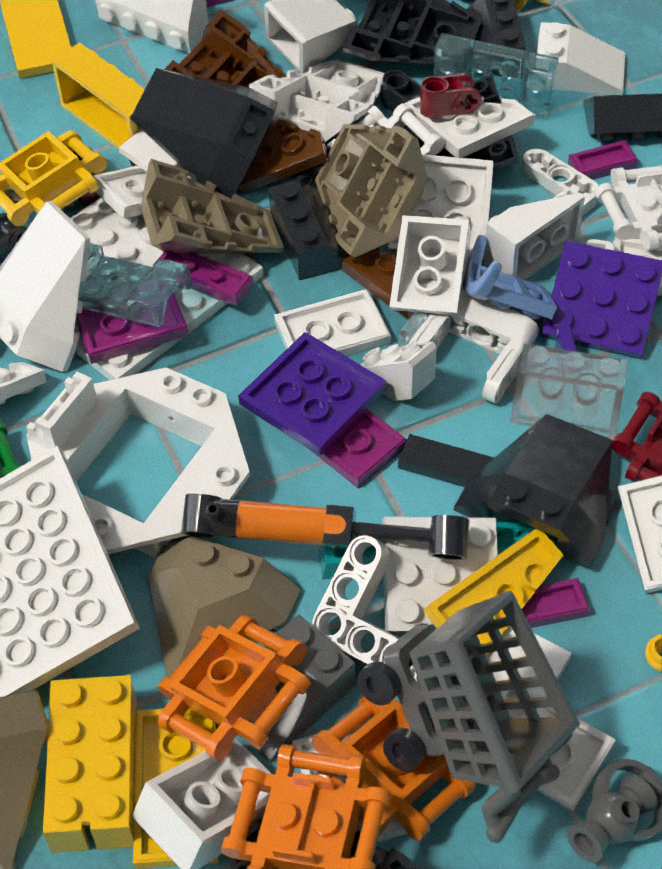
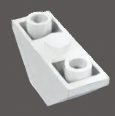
M413 341L402 347L395 344L384 350L377 347L362 357L364 362L361 366L386 380V390L383 394L392 401L412 399L435 379L437 347L433 341L420 344L417 341Z

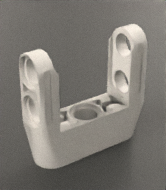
M462 290L458 314L430 313L409 343L417 341L420 344L433 341L438 349L450 332L500 354L487 372V380L482 391L483 399L496 404L524 366L539 333V327L526 315L511 309L495 306L490 300L483 301L471 297L466 293V290Z

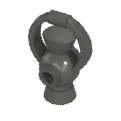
M621 759L610 763L598 774L594 782L593 800L587 807L586 820L571 826L567 831V838L570 846L578 856L585 861L597 863L602 859L609 845L623 844L626 841L639 842L654 837L662 831L661 780L651 767H647L639 761ZM625 770L636 774L625 776L617 792H610V781L615 771ZM656 807L655 817L651 826L648 829H638L639 816Z

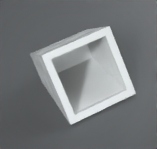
M271 0L264 4L266 39L300 73L308 72L309 66L320 64L343 47L353 26H356L354 14L349 9H344L337 0Z

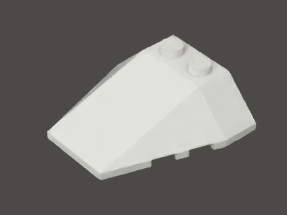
M333 60L311 65L308 72L297 74V70L294 69L287 71V77L277 78L275 75L265 76L249 84V88L278 102L272 120L278 121L282 119L295 123L300 129L306 131L310 129L318 130L326 142L339 134L343 124H353L367 114V111L372 107L382 89V78L385 73L340 60Z
M47 201L0 266V338L17 356L65 372L69 369L79 340V333L74 332L76 313H82L83 302L78 301L80 282L86 281L91 239L52 201Z

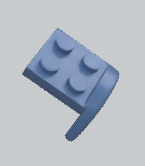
M479 235L473 246L465 272L464 284L466 293L483 301L490 299L492 304L503 309H509L510 306L522 309L521 312L524 315L534 319H540L541 316L552 319L557 306L544 286L501 272L502 265L500 262L494 261L489 267L481 265L487 238L484 235Z

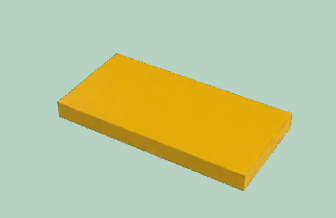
M0 0L19 79L54 72L51 59L71 48L58 0Z
M189 708L184 714L185 718L209 732L214 733L216 731V723ZM163 709L135 710L134 809L147 781L206 751L204 747L178 732L169 733L161 728L158 724V717ZM134 819V868L178 866ZM219 856L207 864L219 863Z

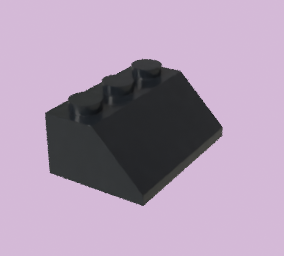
M476 0L466 9L482 19V23L463 66L464 73L469 74L473 79L485 78L493 75V77L523 75L526 46L515 1Z
M662 93L593 96L583 100L589 135H598V141L616 140V134H628V139H646L647 133L658 132V137L662 138Z
M299 180L268 188L270 212L299 281L341 270L342 260L351 255L336 241L335 235L338 231L335 225L330 224L328 216L331 212L329 207L323 204L319 190Z

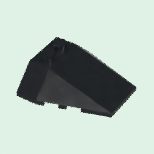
M371 0L359 26H353L343 51L372 61L464 66L481 26L482 19L454 1L449 3L446 0Z
M545 414L469 479L454 505V511L470 518H491L494 511L558 537L557 548L563 554V557L591 568L606 536L612 455L611 443L613 440Z

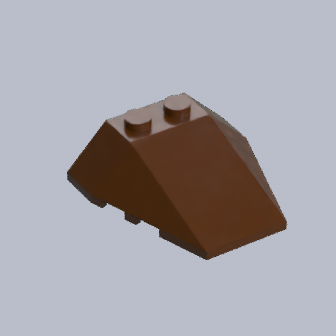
M223 10L206 25L198 45L179 64L172 60L164 69L248 88L249 84L265 76L287 77L280 67L275 68L266 57L268 54L266 50L254 43L250 38L251 32L246 26Z

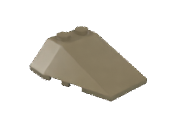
M343 124L327 155L328 161L323 163L315 182L323 204L330 209L331 214L328 216L330 224L335 225L338 233L335 235L337 243L349 255L357 257L397 239L401 230L402 216L410 215L416 202L423 195L428 179L419 141L400 126L386 128L382 125L369 127L367 125Z
M150 159L141 210L152 246L161 251H172L180 254L282 253L284 246L269 210L236 194L229 198L214 190L216 184L206 181L205 185H202L187 177L189 171Z

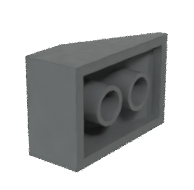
M300 614L282 628L277 635L288 640L292 638L306 644L307 653L304 660L299 665H293L292 668L305 675L311 682V685L303 695L298 694L274 724L267 733L268 740L262 748H255L270 763L278 757L281 745H291L292 741L298 739L356 686L355 662ZM279 682L275 687L277 693H279L285 683Z

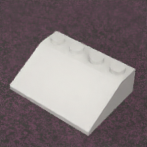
M96 0L98 17L100 19L188 54L201 41L205 27L208 24L206 0Z

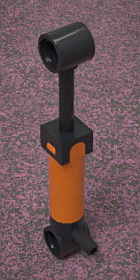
M190 493L185 495L181 533L201 538H217L220 536L325 546L326 549L347 550L354 537L366 535L375 539L428 543V555L431 557L447 560L467 559L470 520L460 516L434 515L431 517L430 528L355 522V509L349 506L327 505L326 508L230 500L208 494Z

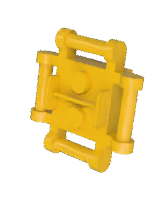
M73 130L67 131L57 138L47 131L0 162V207L7 213L8 219L16 226L24 225L29 218V214L35 211L38 214L47 201H52L62 210L85 193L89 192L91 194L99 189L91 173L99 174L103 172L107 167V160L103 155L93 152L82 142L80 135ZM72 151L77 153L82 158V160L79 161V158ZM12 188L22 200L15 204L5 194V191Z

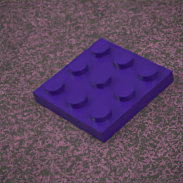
M565 241L551 295L557 308L552 319L545 318L542 337L556 340L558 326L570 325L576 345L642 359L662 277V260Z
M304 332L238 395V400L241 406L321 456L386 390V380L307 332Z

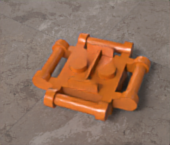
M242 615L230 629L221 625L216 629L207 626L200 634L201 640L169 678L164 677L157 685L158 690L170 699L169 703L159 714V726L169 733L178 732L204 747L206 753L217 761H221L229 755L232 742L237 735L244 738L253 747L261 749L268 740L267 733L296 696L298 694L303 695L311 685V682L305 675L292 668L293 665H299L304 660L307 653L306 644L292 638L288 640L259 626L256 619L248 615ZM280 681L285 683L283 688L277 693L275 687ZM190 708L220 726L214 733H211L185 718L184 714Z
M363 696L359 700V706L328 731L321 730L312 738V744L315 750L323 755L349 759L351 755L365 756L366 772L362 788L379 787L392 794L389 809L383 812L378 836L396 818L402 823L405 832L412 839L419 841L430 831V825L459 798H467L475 790V783L452 778L444 754L425 756L421 764L409 772L395 768L384 754L383 742L394 729L407 728L410 730L402 706L396 699L390 704L383 706L375 705ZM368 718H371L367 723H365L361 728L354 732L344 742H340L345 737H347L351 732H353L357 727H359L362 723H364ZM318 771L315 776L331 778L338 785L345 786L346 784L338 774ZM441 777L449 783V786L420 812L411 806ZM361 807L359 819L363 822L367 808Z
M283 744L279 749L275 775L265 773L256 768H245L243 770L240 780L243 789L230 834L223 839L221 853L234 859L251 861L247 869H375L376 865L372 862L383 812L389 809L392 794L379 787L362 788L366 772L365 756L351 755L350 759L297 751L296 746ZM299 768L347 776L345 786L335 784L334 780L328 777L294 773V769ZM259 791L268 792L270 795L257 842H247L246 838ZM361 807L367 808L356 855L354 858L349 859Z

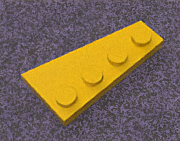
M535 529L431 602L423 612L433 625L438 628L460 609L507 591L513 592L522 609L560 561L563 554L543 531ZM503 610L498 612L494 619L506 617ZM508 626L499 629L501 635L505 632ZM488 632L477 635L481 644L492 642Z

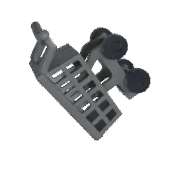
M512 591L502 592L498 596L460 609L437 629L433 624L420 623L415 625L385 651V663L378 661L369 663L359 672L357 679L362 695L375 705L383 706L390 703L396 696L399 698L410 730L407 728L394 729L383 742L384 754L395 768L409 772L420 765L425 756L444 754L452 778L500 787L487 798L482 806V813L488 828L486 836L493 843H500L503 840L519 810L541 786L559 778L560 769L555 764H552L550 757L569 742L573 731L580 725ZM503 610L506 617L494 619V616ZM511 626L516 637L503 639L499 629ZM488 632L492 642L481 644L477 635ZM521 646L526 657L512 659L508 649ZM497 651L501 661L488 663L485 654ZM413 665L419 682L415 680L411 672L410 667H412ZM532 666L537 677L521 678L517 668ZM506 671L510 680L496 681L493 673ZM543 687L547 697L530 698L526 688ZM515 690L518 699L503 700L500 691ZM424 701L427 703L430 712L429 716L424 706ZM553 707L557 717L540 718L536 708ZM523 709L527 718H511L508 710Z

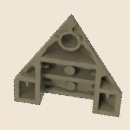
M194 536L163 546L148 574V580L167 677L169 678L198 644L201 640L200 634L207 626L216 629L221 625L230 629L240 616L248 615L256 619L259 626L269 631L280 629L288 623L301 594V589L264 558Z
M37 691L0 697V869H16L17 863L13 862L19 838L24 837L40 772L36 769L42 745L47 744L50 732Z

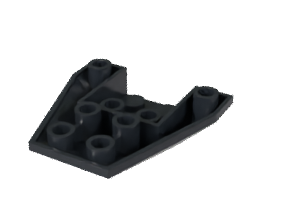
M156 68L130 119L184 170L189 171V174L198 183L205 185L206 181L216 184L215 191L232 198L233 194H236L276 111L278 102L252 88Z

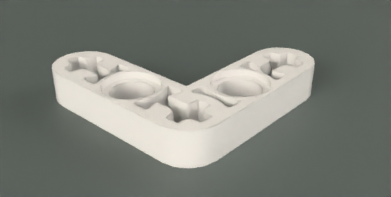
M531 149L524 154L523 173L531 180L557 195L554 198L576 193L583 194L585 201L582 216L595 207L598 202L595 195L598 184L542 149ZM563 176L566 177L568 180L565 182L555 181L553 177Z

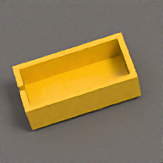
M80 42L51 59L60 103L63 108L118 149L140 130L130 118L145 89L133 78L127 77L115 65L109 64L99 57L94 50L88 49Z
M131 675L51 680L48 724L50 732L47 743L43 834L51 853L88 851L89 840L83 827L86 825H90V831L97 850L133 847L134 818L132 814L134 812L135 710H137V696Z

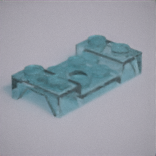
M442 33L435 47L434 76L440 77L467 73L476 81L493 75L501 102L502 99H514L532 112L534 117L547 120L554 104V100H551L559 58ZM490 70H498L502 76H496Z
M90 243L86 281L80 282L78 301L83 302L82 308L160 327L164 322L167 299L177 287L190 290L192 287L189 265L159 258L153 267L104 256L102 245Z

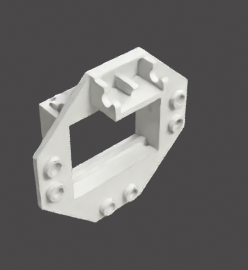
M161 368L93 384L91 377L76 372L72 379L68 377L64 381L65 389L41 417H38L34 423L30 422L26 427L31 460L58 446L63 451L76 482L130 415L202 446L144 523L82 494L108 554L135 548L157 559L163 546L168 545L174 538L186 536L181 533L186 494H208L222 499L233 500L250 476L226 393L169 368Z

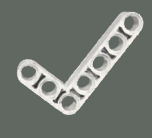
M365 535L355 538L348 546L314 615L312 625L340 650L367 664L374 661L385 663V651L400 638L362 618L389 566L391 556L388 547L384 543ZM369 546H374L376 558L372 563L364 565L362 561L364 550ZM356 580L359 585L358 594L355 598L348 600L345 596V588L349 582ZM338 615L341 619V628L338 633L331 635L328 630V622L331 617ZM371 632L375 637V645L371 651L365 653L361 648V639L366 633ZM413 665L412 667H410L411 672L415 680L419 682Z

